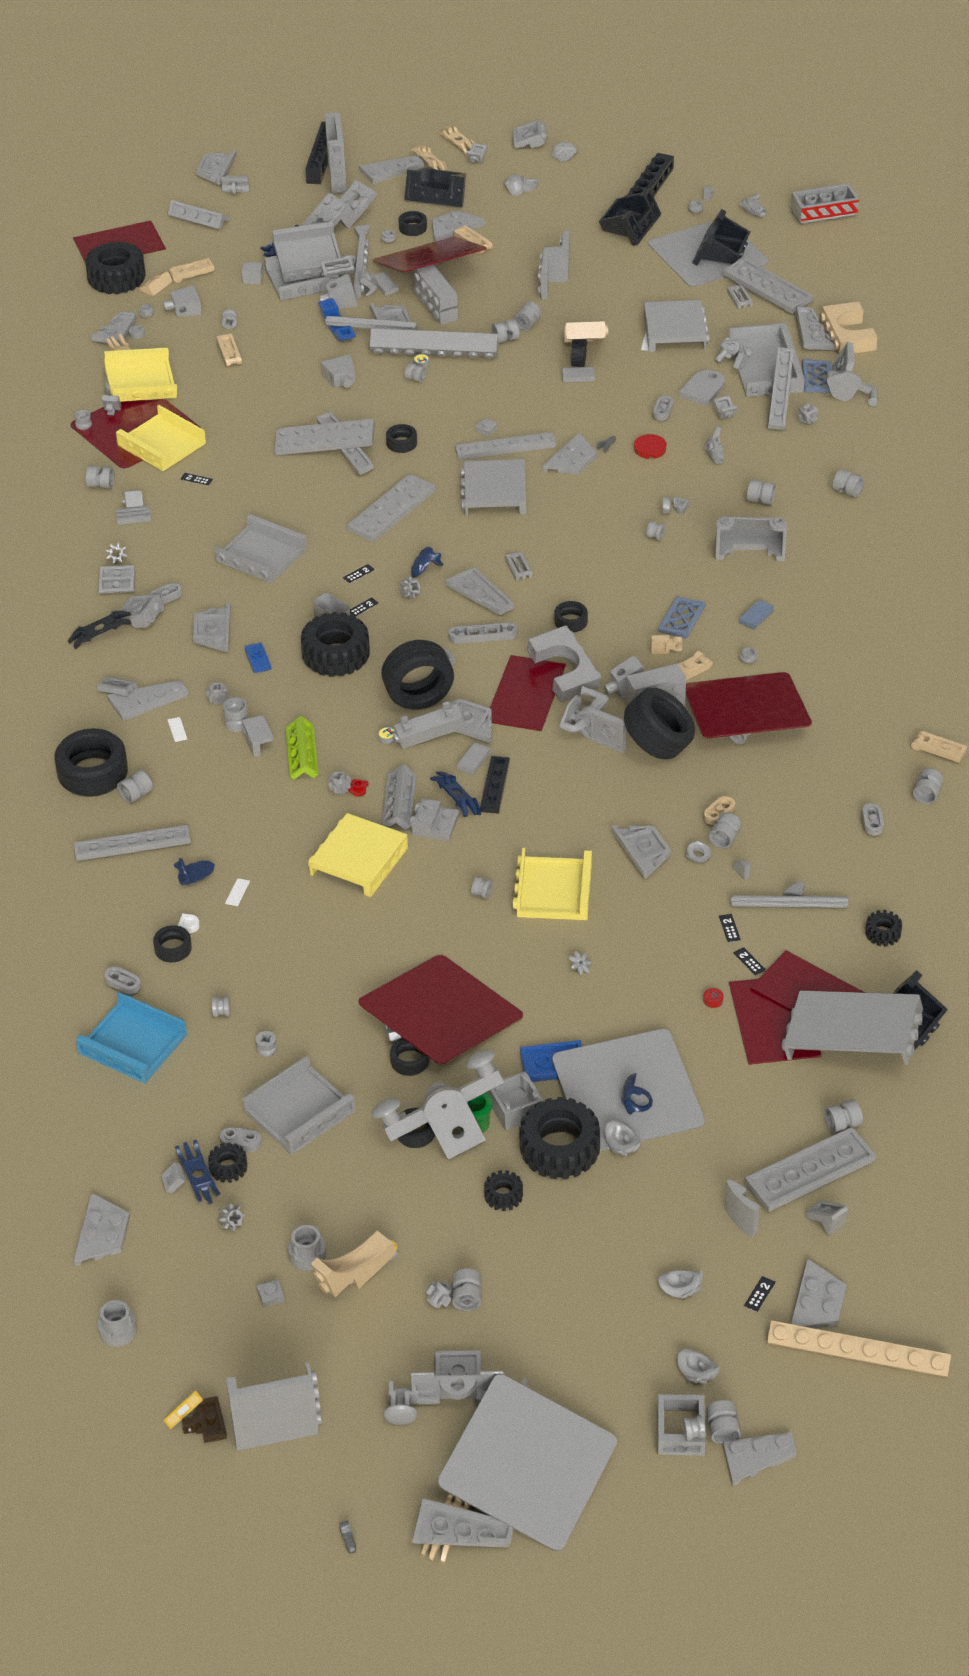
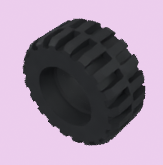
M116 241V243L107 242V244H100L99 247L93 248L85 259L88 283L101 293H127L129 290L132 291L139 287L146 276L143 253L138 247L127 242L121 243Z
M332 612V614L325 613L309 621L301 632L302 658L307 667L315 673L318 672L320 675H329V677L339 675L340 677L347 673L352 674L354 670L358 671L369 658L368 628L359 618L356 619L353 615L349 616L343 612L341 614H337V612Z
M557 1097L554 1100L548 1098L543 1103L541 1101L534 1105V1109L530 1108L526 1112V1116L522 1117L521 1126L519 1127L520 1152L524 1162L527 1165L529 1164V1168L532 1171H538V1174L546 1177V1175L550 1176V1179L557 1180V1177H563L564 1180L569 1179V1176L576 1177L581 1175V1171L586 1172L591 1168V1165L595 1164L600 1153L598 1118L590 1108L586 1109L585 1104L582 1102L577 1103L572 1098L568 1100L563 1099V1097ZM555 1131L570 1132L578 1137L574 1142L561 1146L549 1144L542 1139L547 1134Z

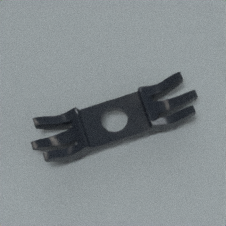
M122 610L111 611L110 615L87 626H78L68 639V643L77 639L73 645L77 649L83 642H90L91 638L108 630H116L121 625H130L132 623L129 619L121 618L131 616L132 614ZM97 625H104L102 629L95 630V627Z

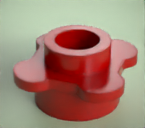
M353 779L351 780V788H348V791L354 796H363L366 793V787L369 786V782Z

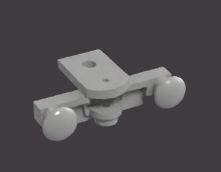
M484 1049L469 1057L466 1067L468 1069H476L478 1074L472 1076L473 1081L460 1088H452L443 1082L432 1084L426 1091V1101L423 1107L407 1115L405 1112L398 1114L396 1110L400 1105L398 1099L388 1098L379 1102L371 1112L372 1117L382 1119V1125L390 1141L429 1122L448 1160L478 1145L486 1139L467 1102L504 1083L498 1069L491 1062L495 1052L490 1049ZM455 1127L463 1128L460 1135L452 1134V1130Z

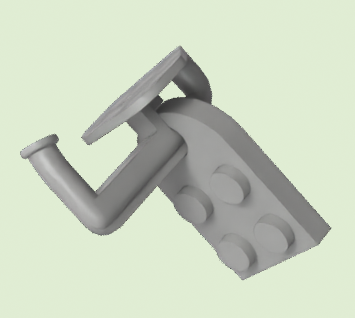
M847 341L832 365V370L827 373V383L831 394L839 400L849 401L853 398L856 391L860 390L870 395L868 404L875 407L878 404L877 389L872 385L862 382L859 375L852 373L855 363V351H853V343Z
M583 685L580 695H585L595 700L589 707L581 709V697L576 695L568 703L559 728L571 733L580 731L586 738L623 753L626 750L627 735L624 720L602 712L601 710L609 702V697Z

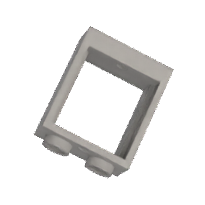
M658 1394V1455H705V1439L696 1437L691 1441H686L684 1434H664V1411H698V1415H702L705 1425L704 1395Z

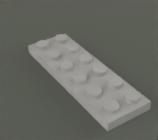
M745 257L723 269L724 276L743 285L745 288L791 314L796 311L797 306L803 307L813 301V295Z
M374 419L277 428L274 451L276 455L373 446L375 422Z
M407 475L346 525L347 531L374 543L436 492V485L414 475Z
M851 1127L745 1177V1184L764 1208L770 1212L876 1161V1154Z

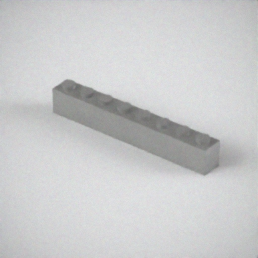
M371 328L370 349L375 354H383V352L392 355L405 353L409 356L414 354L430 356L431 354L439 357L452 355L456 358L468 356L469 358L484 357L486 359L498 357V334Z

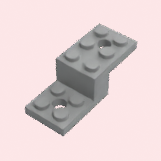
M355 180L340 199L328 193L301 226L318 224L321 221L323 223L332 221L334 227L339 222L350 229L378 194L360 181Z
M564 230L563 236H560L559 247H544L543 253H540L538 293H541V300H548L549 282H568L570 230Z

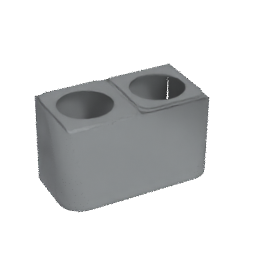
M328 593L322 594L313 601L314 617H320L325 613L331 614L332 612H337V614L343 612L350 616L349 605Z

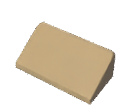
M168 271L158 273L140 286L139 290L149 295H155L172 282V278Z

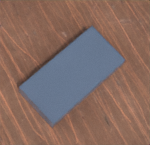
M758 600L739 618V623L754 630L774 611V606Z

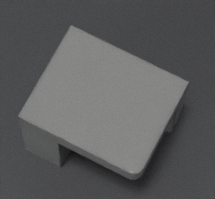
M244 262L242 268L243 283L262 284L264 276L263 263Z

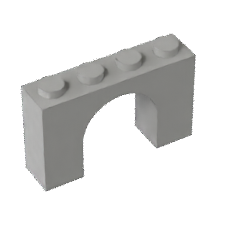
M567 626L528 639L527 652L535 663L551 657L561 656L570 659L577 668L574 671L554 678L552 690L560 702L572 699L576 695L580 696L583 685L593 690L599 689L600 672L594 668L592 660L586 656L582 645L578 644L574 633Z

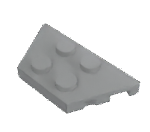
M231 150V154L223 155V152L204 154L196 169V175L221 185V177L226 176L237 156L236 150Z
M459 210L432 219L434 241L453 237L454 230L465 225L472 230L485 226L486 220Z
M375 303L370 304V309L377 320L412 322L404 306L384 304V307H375Z
M578 433L543 465V471L548 472V469H556L558 473L580 474L597 458V451Z
M230 602L225 603L223 608L216 610L213 607L207 611L194 614V643L229 652Z
M460 698L453 701L450 705L458 704L465 728L455 732L491 743L492 710Z
M618 825L612 826V833L644 879L650 876L671 856V849L654 826L640 827L630 825L629 829H618Z
M91 1194L74 1257L75 1266L82 1265L81 1261L94 1258L96 1261L108 1255L112 1256L122 1253L130 1221L129 1212L95 1194Z
M807 1260L791 1324L814 1329L824 1326H838L847 1285L811 1260Z

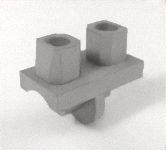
M226 175L221 177L222 192H232L233 195H236L237 192H249V181L246 175H241L240 177Z

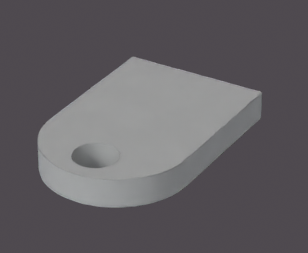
M713 370L697 372L679 391V397L708 406L723 390L725 378L721 373Z

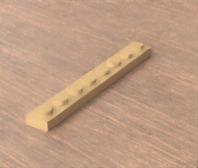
M772 1320L767 1344L943 1378H948L951 1354Z

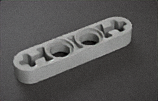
M512 622L452 627L449 630V641L454 644L510 640L517 637L518 627Z

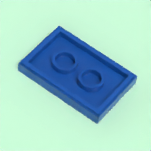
M581 1040L520 1047L524 1072L526 1071L532 1082L559 1079L552 1061L553 1055L557 1052L582 1047Z

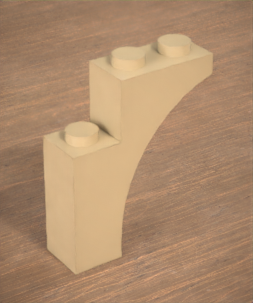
M377 1230L362 1245L342 1257L332 1260L316 1258L311 1263L314 1270L313 1276L319 1281L318 1286L324 1293L330 1292L336 1297L348 1285L351 1286L353 1284L360 1289L396 1254L393 1243Z

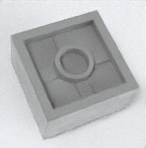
M526 1071L503 1079V1084L488 1091L492 1098V1109L505 1131L521 1125L522 1117L526 1116V1112L530 1108L534 1109V1105L541 1101L543 1103L542 1097Z

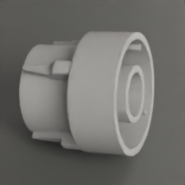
M302 1225L294 1228L288 1246L290 1262L299 1270H313L311 1263L316 1258L326 1259L325 1242L319 1233L318 1227Z
M122 1299L109 1301L101 1309L99 1308L98 1330L100 1338L105 1344L120 1347L127 1345L135 1338L137 1334L136 1319Z

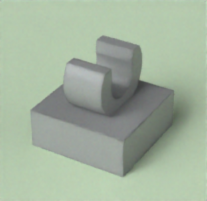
M102 396L104 409L108 410L107 415H114L115 410H121L119 396Z

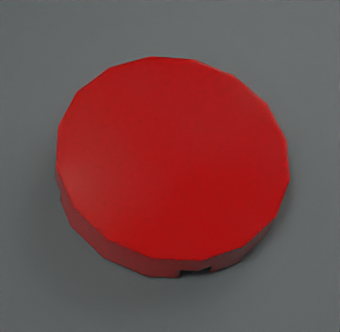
M647 434L638 437L634 441V451L642 458H659L666 453L667 443L661 436Z

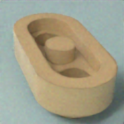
M728 796L718 798L705 809V822L715 825L720 814H732L735 810V800Z

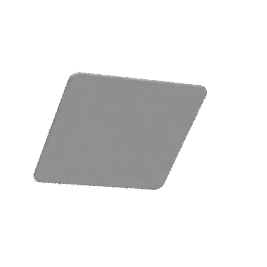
M713 221L648 241V245L690 287L725 278L723 269L732 265L701 259L697 266L692 263ZM747 239L748 245L740 259L745 257L759 266L767 265L769 260Z
M658 1029L555 1053L552 1057L566 1100L572 1098L577 1103L582 1102L586 1105V1109L590 1108L598 1118L600 1151L610 1149L605 1138L604 1129L606 1124L612 1120L620 1121L627 1125L639 1136L640 1141L697 1129L705 1123L703 1113L672 1035L667 1029ZM634 1073H641L647 1078V1084L643 1088L650 1093L653 1103L651 1108L644 1112L628 1114L625 1106L621 1103L623 1085L628 1076ZM632 1094L630 1097L637 1105L643 1106L649 1103L648 1097L643 1094L640 1096Z
M499 1374L490 1383L438 1478V1484L443 1490L548 1548L559 1551L564 1548L617 1444V1439L605 1429L513 1379Z

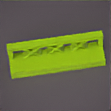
M299 716L285 727L289 774L292 780H295L304 772L314 779L319 775L314 724L303 716Z

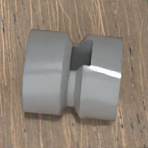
M534 302L525 303L514 316L519 329L523 331L531 329L541 317V309Z
M515 319L506 320L504 323L492 324V334H498L499 343H504L507 339L509 341L519 339V327Z
M89 465L86 471L87 487L98 488L100 485L101 488L112 489L114 484L113 467L103 466L100 469L99 466Z
M840 469L837 472L833 481L834 490L842 493L845 492L852 497H857L864 486V477L857 474L851 475V472Z
M752 479L748 488L747 500L756 503L760 500L762 504L772 505L776 484L769 482L763 484L762 481Z
M239 697L229 698L223 704L225 726L232 732L243 731L242 720L248 719L246 701Z
M924 769L921 771L913 790V796L918 802L932 804L937 800L939 790L943 784L941 773L935 769Z
M138 770L130 775L129 779L125 778L117 784V788L121 797L131 804L138 800L140 796L151 792L153 784L143 770Z
M720 814L709 832L708 838L710 842L721 849L729 848L741 829V821L734 814Z
M854 1099L842 1102L840 1107L835 1104L824 1109L826 1124L833 1134L842 1132L847 1127L854 1128L863 1124L861 1109Z
M461 1269L453 1274V1305L459 1310L472 1311L481 1305V1275L476 1270Z
M720 1400L713 1402L707 1407V1418L710 1423V1433L713 1442L723 1445L725 1441L738 1440L741 1437L736 1405L733 1402Z

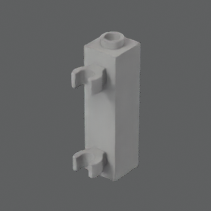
M450 701L442 703V709L408 720L407 715L400 717L401 723L394 725L396 732L393 735L396 743L400 742L402 749L465 728L458 704L450 705Z

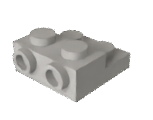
M541 119L514 128L515 148L525 147L527 144L534 148L545 144V140L548 139L545 123L542 124Z
M158 594L131 596L120 610L131 612L132 615L121 619H129L133 628H146L151 622L155 621V617L159 612L163 611L164 604Z
M423 798L421 803L416 804V816H411L410 827H412L413 835L450 841L460 816L459 810L441 807V801Z

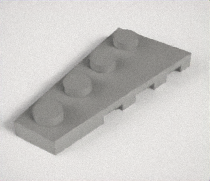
M416 155L359 165V171L372 184L405 174L408 169L417 170L423 168L424 161Z
M797 306L796 316L803 348L808 350L834 351L835 345L830 341L831 337L829 334L825 333L823 324L819 323V318L813 308Z
M475 567L445 580L446 586L498 615L514 609V603Z
M181 680L138 688L127 696L109 694L107 699L120 718L125 721L187 697L189 694Z
M422 1499L412 1543L509 1548L513 1528L492 1516Z

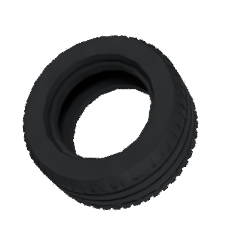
M412 640L399 645L387 656L381 670L382 680L391 700L395 704L407 709H423L438 703L448 694L454 681V670L445 650L439 644L428 640ZM423 666L434 667L432 672L420 681L413 683L402 682L406 674L416 668Z
M647 688L643 690L625 708L624 723L628 733L640 748L653 757L673 759L694 739L695 726L691 715L677 698L662 689Z
M83 729L68 735L57 746L54 754L60 784L66 790L79 796L93 797L107 794L117 788V784L125 779L128 772L126 751L122 740L110 731L103 729ZM88 758L107 759L104 763L94 767L76 766L78 762Z

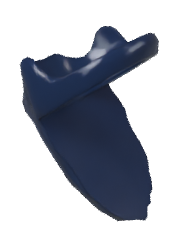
M429 546L421 550L411 567L412 577L419 576L430 562L443 566L441 553H434L433 549Z
M178 858V862L173 865L179 870L178 879L181 885H190L205 879L214 871L215 866L214 863L204 860L185 866L183 858Z
M636 1073L628 1076L623 1085L621 1103L625 1106L628 1114L644 1112L650 1109L653 1103L652 1096L647 1090L634 1086ZM632 1094L637 1096L643 1094L648 1097L649 1103L643 1106L637 1105L630 1097Z

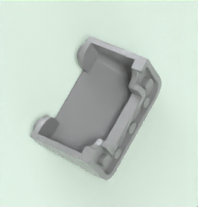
M724 516L719 518L716 527L715 560H724L726 554L733 555V550H767V556L774 554L776 561H785L787 522L781 517Z

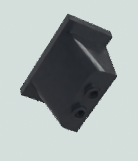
M430 168L408 169L404 200L463 207L466 173Z
M646 188L642 193L617 198L599 220V223L605 232L629 237L634 246L638 245L660 217L661 211L651 189Z
M721 209L708 228L692 263L697 266L701 259L728 264L735 263L744 254V250L748 245L746 241L751 231L726 217V211Z
M917 970L892 993L916 994L920 996L923 1007L922 1024L918 1026V1040L914 1041V1050L919 1045L923 1046L929 1040L928 1034L930 1032L934 1033L940 1026L938 1021L948 1010L918 982L923 975Z

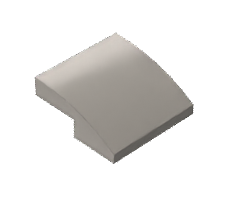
M134 565L100 567L99 594L134 592Z
M728 1179L725 1209L733 1222L753 1238L758 1233L760 1205L746 1198V1188Z

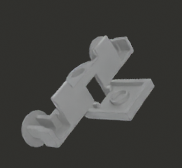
M481 1350L436 1351L435 1376L434 1372H411L412 1388L394 1389V1381H389V1404L391 1406L384 1410V1418L393 1425H407L417 1418L418 1413L416 1409L410 1406L413 1404H440V1399L451 1398L459 1400L466 1397L476 1398L477 1403H480L493 1378L499 1374L503 1375V1371H481ZM522 1379V1385L527 1387V1379Z

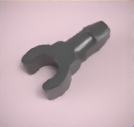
M611 436L607 440L599 441L597 449L599 450L604 447V453L608 452L610 445L616 441V437Z
M349 1521L339 1523V1530L349 1554L356 1552V1544Z

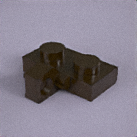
M217 1396L204 1398L196 1406L197 1413L192 1414V1417L182 1418L184 1434L202 1433L204 1443L227 1439Z

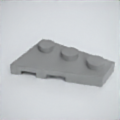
M121 311L110 320L107 326H102L100 332L97 334L93 333L91 341L107 343L106 339L109 338L111 340L113 336L121 345L118 334H122L123 338H126L129 328L133 326L137 319L136 313Z
M792 1432L723 1442L732 1486L739 1484L740 1480L748 1476L752 1478L758 1475L759 1471L763 1469L773 1468L795 1458L797 1453Z

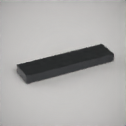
M491 756L480 806L481 812L499 814L510 757Z

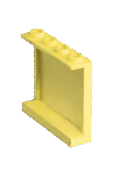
M168 348L104 351V367L110 394L112 396H119L120 401L177 398V384H174L168 360Z
M158 405V415L129 433L122 429L118 430L116 437L118 446L161 471H165L205 445L206 439L205 430Z
M347 813L343 819L339 820L337 827L329 833L326 841L320 844L315 855L310 857L308 862L310 875L313 876L317 870L363 886L364 895L371 897L408 849V837L405 833Z
M522 848V856L518 855V867L520 869L516 871V881H519V883H515V895L517 897L513 899V909H517V917L588 920L592 851L584 850V859L528 857L525 856V848Z

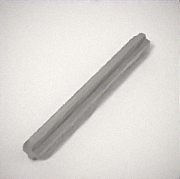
M327 316L325 320L328 326L417 330L416 322Z
M732 895L731 906L847 908L848 897Z

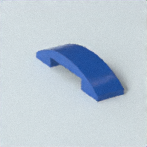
M333 298L318 302L324 320H326L327 316L342 317L339 313V307ZM328 326L332 334L339 341L356 337L351 326Z

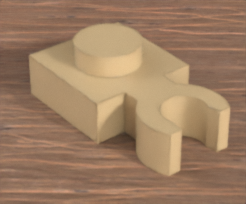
M651 635V654L669 653V649L677 652L682 651V637L670 639L669 635Z

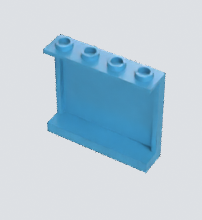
M118 992V1003L88 1037L80 1035L76 1039L78 1054L146 1084L187 1036L186 1022L179 1017H174L163 1010H158L147 1003H142L129 995Z

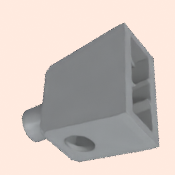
M348 274L327 283L326 289L328 293L319 295L320 301L333 298L339 309L358 306Z
M194 285L172 291L171 300L163 301L165 311L174 309L177 317L202 315L200 300Z
M350 355L321 362L322 376L333 387L344 386L349 388L355 382V369Z
M635 656L630 657L610 671L611 682L604 685L608 695L616 692L620 698H626L627 676L644 672L643 665Z

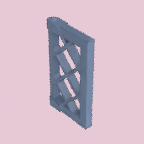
M803 359L804 392L831 393L827 378L822 377V375H827L831 371V361ZM815 369H817V370H819V371H821V372L817 374V373H815V372H813V371H814ZM819 379V380H821V382H820V383H817V382H815V381H813V380Z
M676 597L660 624L658 632L686 639L705 608L706 603L699 600L695 601ZM687 609H688V610L691 612V613H687V614L682 615V613H681L680 611H684V610H687ZM674 613H677L679 615L677 617L672 618ZM693 617L690 622H687L686 618ZM679 620H682L684 622L683 624L677 626L674 623ZM669 623H671V625H672L673 627H666V626H667Z

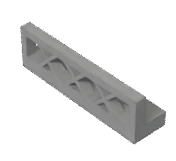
M171 200L167 214L220 230L224 221L230 222V217L224 214Z
M404 764L387 774L381 825L389 828L397 823L404 830L410 828L417 774Z

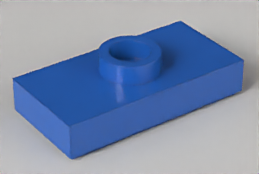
M262 642L244 646L254 673L271 670V664Z

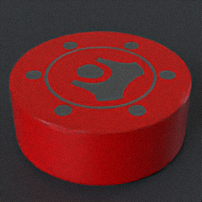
M710 988L704 992L703 1002L706 1006L717 1008L723 1004L724 995L721 990Z

